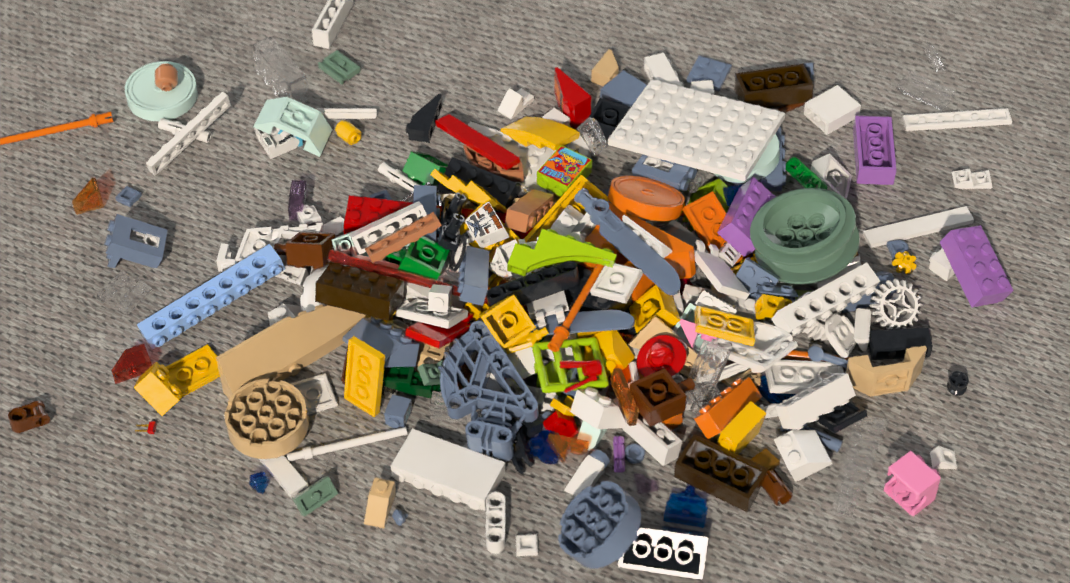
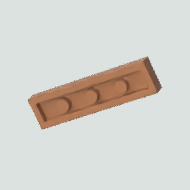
M434 212L370 245L365 250L372 263L384 259L385 256L392 252L401 250L405 245L418 241L420 237L433 233L442 225Z

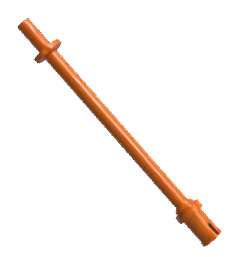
M111 111L98 115L91 114L88 119L0 138V145L85 126L97 128L98 125L113 123V118L105 119L112 116Z
M606 241L602 244V249L607 248L612 250L614 254L618 253V250L610 242ZM597 264L562 326L555 328L554 335L547 345L551 351L559 352L564 340L568 339L570 335L568 329L604 265Z

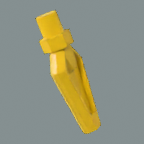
M546 327L540 330L536 329L505 348L507 354L532 347L537 340H541L542 337L549 333Z

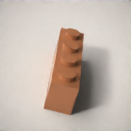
M532 189L507 209L504 227L526 233L554 206V195Z

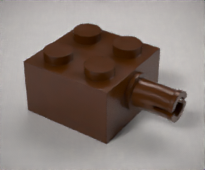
M299 232L285 244L275 243L274 250H277L276 253L278 255L287 256V265H294L296 268L312 266L314 269H320L336 256L331 241L336 237L335 233Z
M664 368L630 383L629 400L651 427L685 412L687 397L685 393L694 390L695 383L690 377L676 383Z

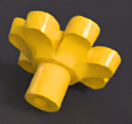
M907 251L895 254L896 259L892 261V265L898 266L896 272L901 273L904 270L905 274H910L911 270L916 269V264L913 263L916 261L915 256H910Z

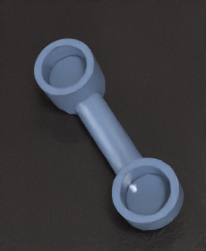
M813 344L809 347L808 356L812 361L819 362L824 360L847 368L848 359L845 360L824 353L822 346L819 344Z

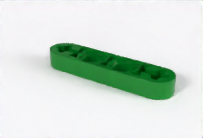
M792 157L788 160L785 167L786 171L804 188H815L818 185V188L827 190V184L798 158Z

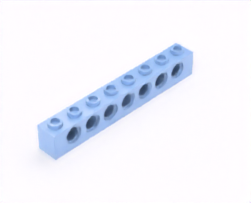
M268 244L138 323L137 326L152 349L160 347L172 338L179 336L185 330L195 326L198 322L213 315L224 306L229 305L252 289L262 285L273 276L278 275L285 270L283 262L273 247Z

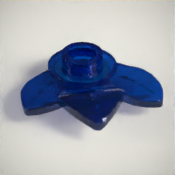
M550 430L541 431L537 437L530 439L528 442L529 452L534 457H538L541 462L550 465L557 464V456L567 449V444L555 440L554 432Z

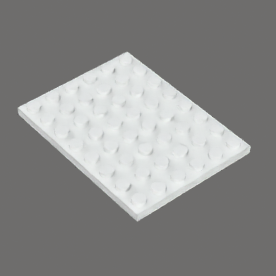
M651 79L609 137L608 145L746 181L784 121L785 113Z

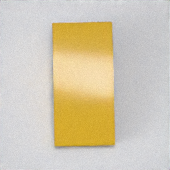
M524 117L501 128L502 133L525 147L533 144L540 149L547 146L554 151L561 145L565 146L579 139L580 132L567 125L540 117Z
M436 169L430 174L447 188L456 193L459 192L460 195L464 194L466 199L479 205L490 202L495 211L507 214V209L499 201L473 181L467 184L454 175L449 178Z

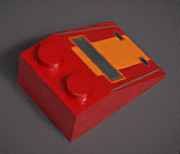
M556 67L554 69V93L560 112L570 118V127L575 130L585 124L591 114V95L561 69Z

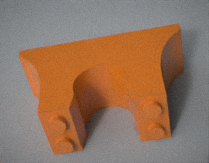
M609 203V209L622 222V216H627L672 250V253L664 259L675 269L679 279L692 278L696 274L693 246L638 217L617 209ZM596 225L594 230L585 238V242H590L602 249V244L607 241L600 234L599 225ZM618 251L615 260L616 264L637 268ZM587 262L579 263V265L592 271L597 265ZM644 273L631 294L633 303L656 285Z

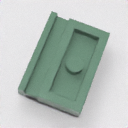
M337 50L324 58L323 62H318V68L341 85L344 84L345 80L348 81L360 73V67Z

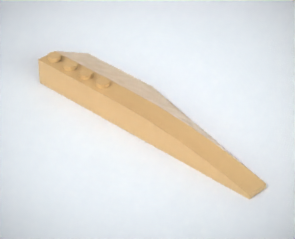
M321 304L315 306V310L307 313L305 310L299 312L295 318L289 316L216 357L223 393L230 399L239 388L250 382L261 379L280 382V380L284 381V379L291 375H297L301 369L345 343L342 341L343 336L362 318H371V316Z

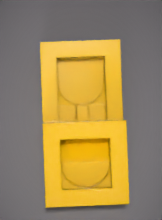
M567 395L564 402L553 398L550 406L564 415L576 416L570 412L574 398Z

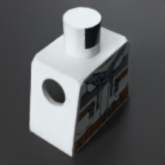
M490 202L484 204L465 220L469 230L462 235L467 237V244L476 240L480 248H485L509 238Z

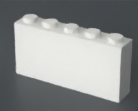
M412 429L391 464V474L399 482L406 481L418 489L425 488L430 490L436 496L443 495L449 497L455 503L462 502L468 504L474 510L481 509L485 511L487 496L496 491L505 475V462Z

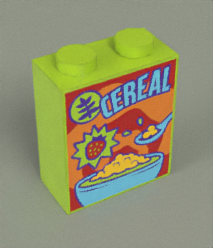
M561 145L537 171V185L562 197L580 175L587 178L592 173V159Z

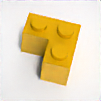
M155 362L138 378L134 389L163 416L180 400L182 395L180 394V389L168 381L170 377L168 374L169 370L163 364L159 365Z

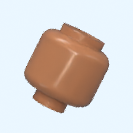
M161 64L155 70V85L163 91H171L178 85L177 69L171 64Z

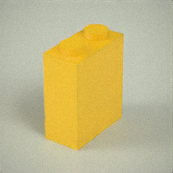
M750 401L721 431L717 445L739 455L760 432L767 413Z

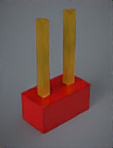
M149 421L148 425H136L148 427V429L135 431L155 434L157 424L155 421Z

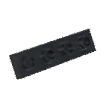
M459 192L455 193L453 200L445 197L442 201L440 218L442 226L439 228L438 245L454 252L459 247L460 227L465 221L461 213L466 196L464 194L460 196Z

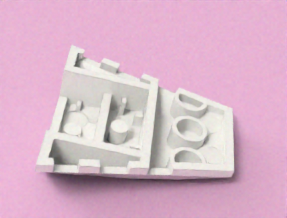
M323 222L316 223L313 226L299 224V227L290 228L286 225L278 229H272V227L246 229L235 260L240 262L268 244L274 249L275 243L285 244L299 232L323 233ZM279 255L285 270L276 275V277L303 286L307 276L315 269L312 266L296 268L294 265H287V256Z

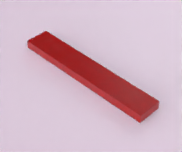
M451 114L435 121L438 128L505 170L520 163V157Z

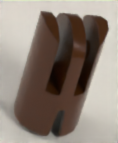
M775 469L768 470L762 488L776 506H780L778 501L782 505L788 503L793 496L792 492Z

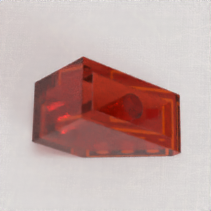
M145 344L133 346L123 352L111 370L115 384L139 377L152 366Z

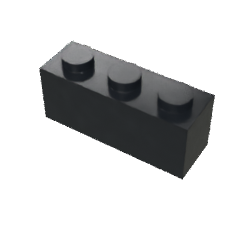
M929 328L870 331L868 345L872 360L904 359L906 349L915 346H926L925 357H930L933 345Z

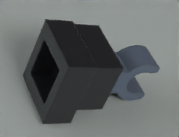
M550 411L543 413L533 422L523 421L521 423L527 441L534 438L536 434L541 433L542 427H544L543 422L552 415Z

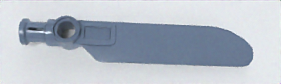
M585 188L579 190L574 197V201L585 207V211L590 215V221L599 225L600 234L638 269H641L664 293L668 295L678 294L681 283L675 269L609 209L607 201L593 198Z
M620 310L578 312L568 331L569 333L630 329L634 326L635 321L632 315ZM556 314L544 317L548 335H554L555 328L562 326V324H558ZM531 320L536 328L530 332H533L536 329L540 330L538 327L537 320Z

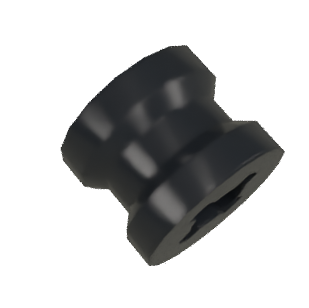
M959 371L951 373L947 383L949 393L956 396L963 395L967 390L968 376Z

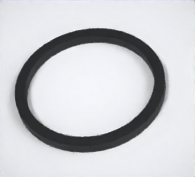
M465 235L459 236V243L463 239V247L460 258L454 268L455 252L452 251L449 262L450 272L455 273L461 265L467 245V237Z

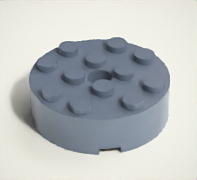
M603 481L601 485L596 487H587L571 501L561 518L560 525L562 529L561 534L558 535L560 547L579 564L590 569L602 568L621 559L626 550L637 539L641 522L640 506L630 494L616 483Z

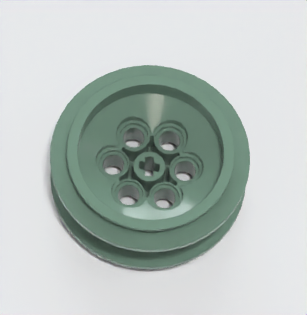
M821 188L796 189L771 199L756 213L750 227V237L756 249L757 263L780 277L779 281L790 284L815 283L836 275L851 263L860 245L855 212L851 204L840 194Z

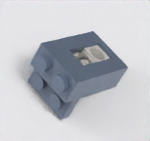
M644 154L632 168V176L646 177L663 182L677 189L682 195L684 191L689 189L691 179H694L697 174L696 168Z
M116 214L114 220H110L107 231H110V234H107L104 243L107 246L106 258L109 259L107 267L115 268L119 259L122 258L151 268H158L163 258L167 229Z

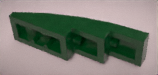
M414 367L384 368L383 386L412 395L443 400L440 384L424 386L419 372H415Z

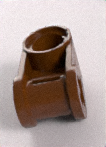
M34 401L12 409L8 414L11 429L16 433H22L48 424L50 416L44 410V402Z

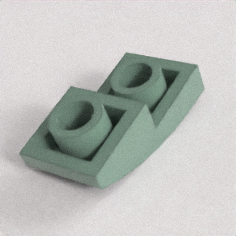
M444 360L437 364H422L418 367L424 386L440 384L441 373L438 366H442Z

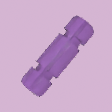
M615 436L613 438L614 471L622 473L625 471L624 437Z

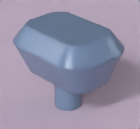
M395 509L392 517L396 524L401 526L408 517V514H403L401 510Z

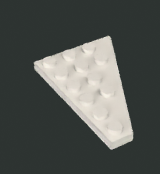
M474 122L468 124L471 128L520 157L524 182L515 183L526 194L532 189L548 192L547 189L537 185V171L555 152L547 146L540 149L533 144L525 147L499 130Z

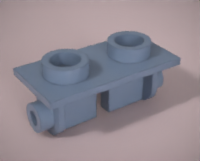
M767 283L756 285L760 294H756V301L762 294L790 299L792 303L795 302V297H798V294L791 286L782 285L781 287H774V285Z

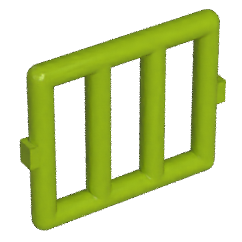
M595 337L564 340L560 347H571L574 360L583 361L579 346L591 345L594 360H599L602 366V374L599 375L600 380L589 382L574 390L586 389L587 387L604 388L609 385L605 370V356L602 357L598 340ZM550 341L534 343L532 346L535 360L534 371L538 373L543 393L564 392L566 388L578 383H568L565 368H560V361H563L559 350V352H553L560 384L549 385L540 350H548L547 345ZM577 368L579 380L587 379V376H584L582 373V368Z

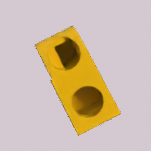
M762 294L754 304L756 319L772 318L778 310L791 304L792 301L783 297Z

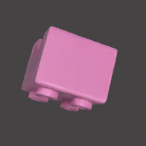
M910 451L889 467L887 475L893 474L894 476L885 484L884 491L911 516H915L935 500L941 477L936 469H931L921 456L915 455Z

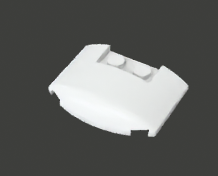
M753 322L755 334L753 346L718 338L707 344V348L722 361L729 359L751 368L752 373H760L766 371L798 347V344L792 340L791 334L779 327L761 322Z

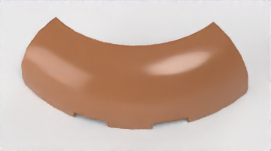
M463 145L466 158L471 165L513 182H524L521 161L514 167L505 170L467 145Z

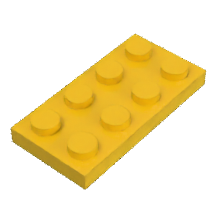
M353 336L348 342L344 399L375 417L380 412L385 355Z

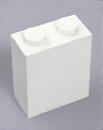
M836 85L806 102L804 115L828 135L853 121L855 116H859L861 105L845 90Z

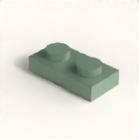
M325 476L292 499L301 515L307 516L336 496L338 492L330 478Z

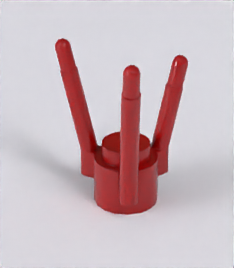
M599 360L560 361V368H582L583 375L588 376L587 379L564 390L565 393L589 382L597 381V376L602 374V366Z

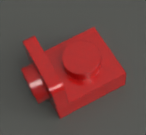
M555 411L543 422L544 428L559 433L564 443L568 442L578 433L573 416L564 415L559 411Z

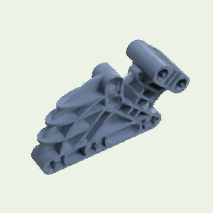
M475 321L470 325L467 333L458 340L456 338L453 339L454 345L449 352L443 353L445 360L442 366H438L441 373V394L450 418L461 419L471 413V421L465 427L468 449L484 454L486 450V454L489 457L491 452H493V458L506 462L514 456L513 440L522 426L521 423L523 421L533 422L538 418V403L485 323ZM477 350L479 354L474 364L469 356ZM464 363L472 372L469 383L461 373ZM490 373L493 374L504 393L486 389ZM505 379H514L523 394H514ZM458 380L463 387L461 390L458 388ZM477 396V398L471 399L470 397ZM454 405L460 406L458 408H452V406ZM476 410H482V417H478ZM511 416L520 418L519 421H516L514 425L511 427Z

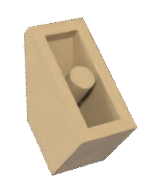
M609 49L592 69L591 82L604 86L618 75L619 67L612 50Z
M374 478L368 495L365 525L385 528L396 496L395 481Z

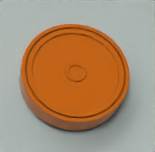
M620 176L614 178L608 193L609 202L617 209L635 217L654 221H671L679 218L685 201L682 193L674 187L640 176Z

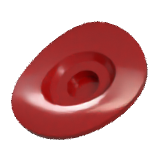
M669 335L656 336L647 341L640 349L637 356V367L644 377L664 368L672 377L678 374L684 367L687 353L683 344L675 337Z

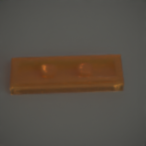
M614 368L611 378L612 388L629 426H636L639 414L638 407L622 369Z

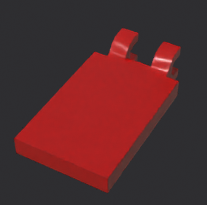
M468 312L467 318L449 329L417 322L406 328L405 336L439 349L452 342L453 339H458L467 333L471 325L469 320L473 318L474 314Z

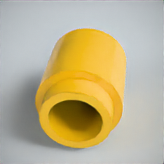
M340 121L336 125L335 131L337 135L349 145L360 141L361 131L350 122Z

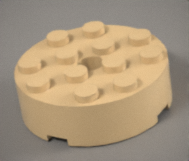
M261 379L242 386L228 400V406L224 414L228 436L233 446L244 455L257 459L278 458L291 452L303 441L309 426L303 395L296 387L282 380L276 382L269 381V379Z

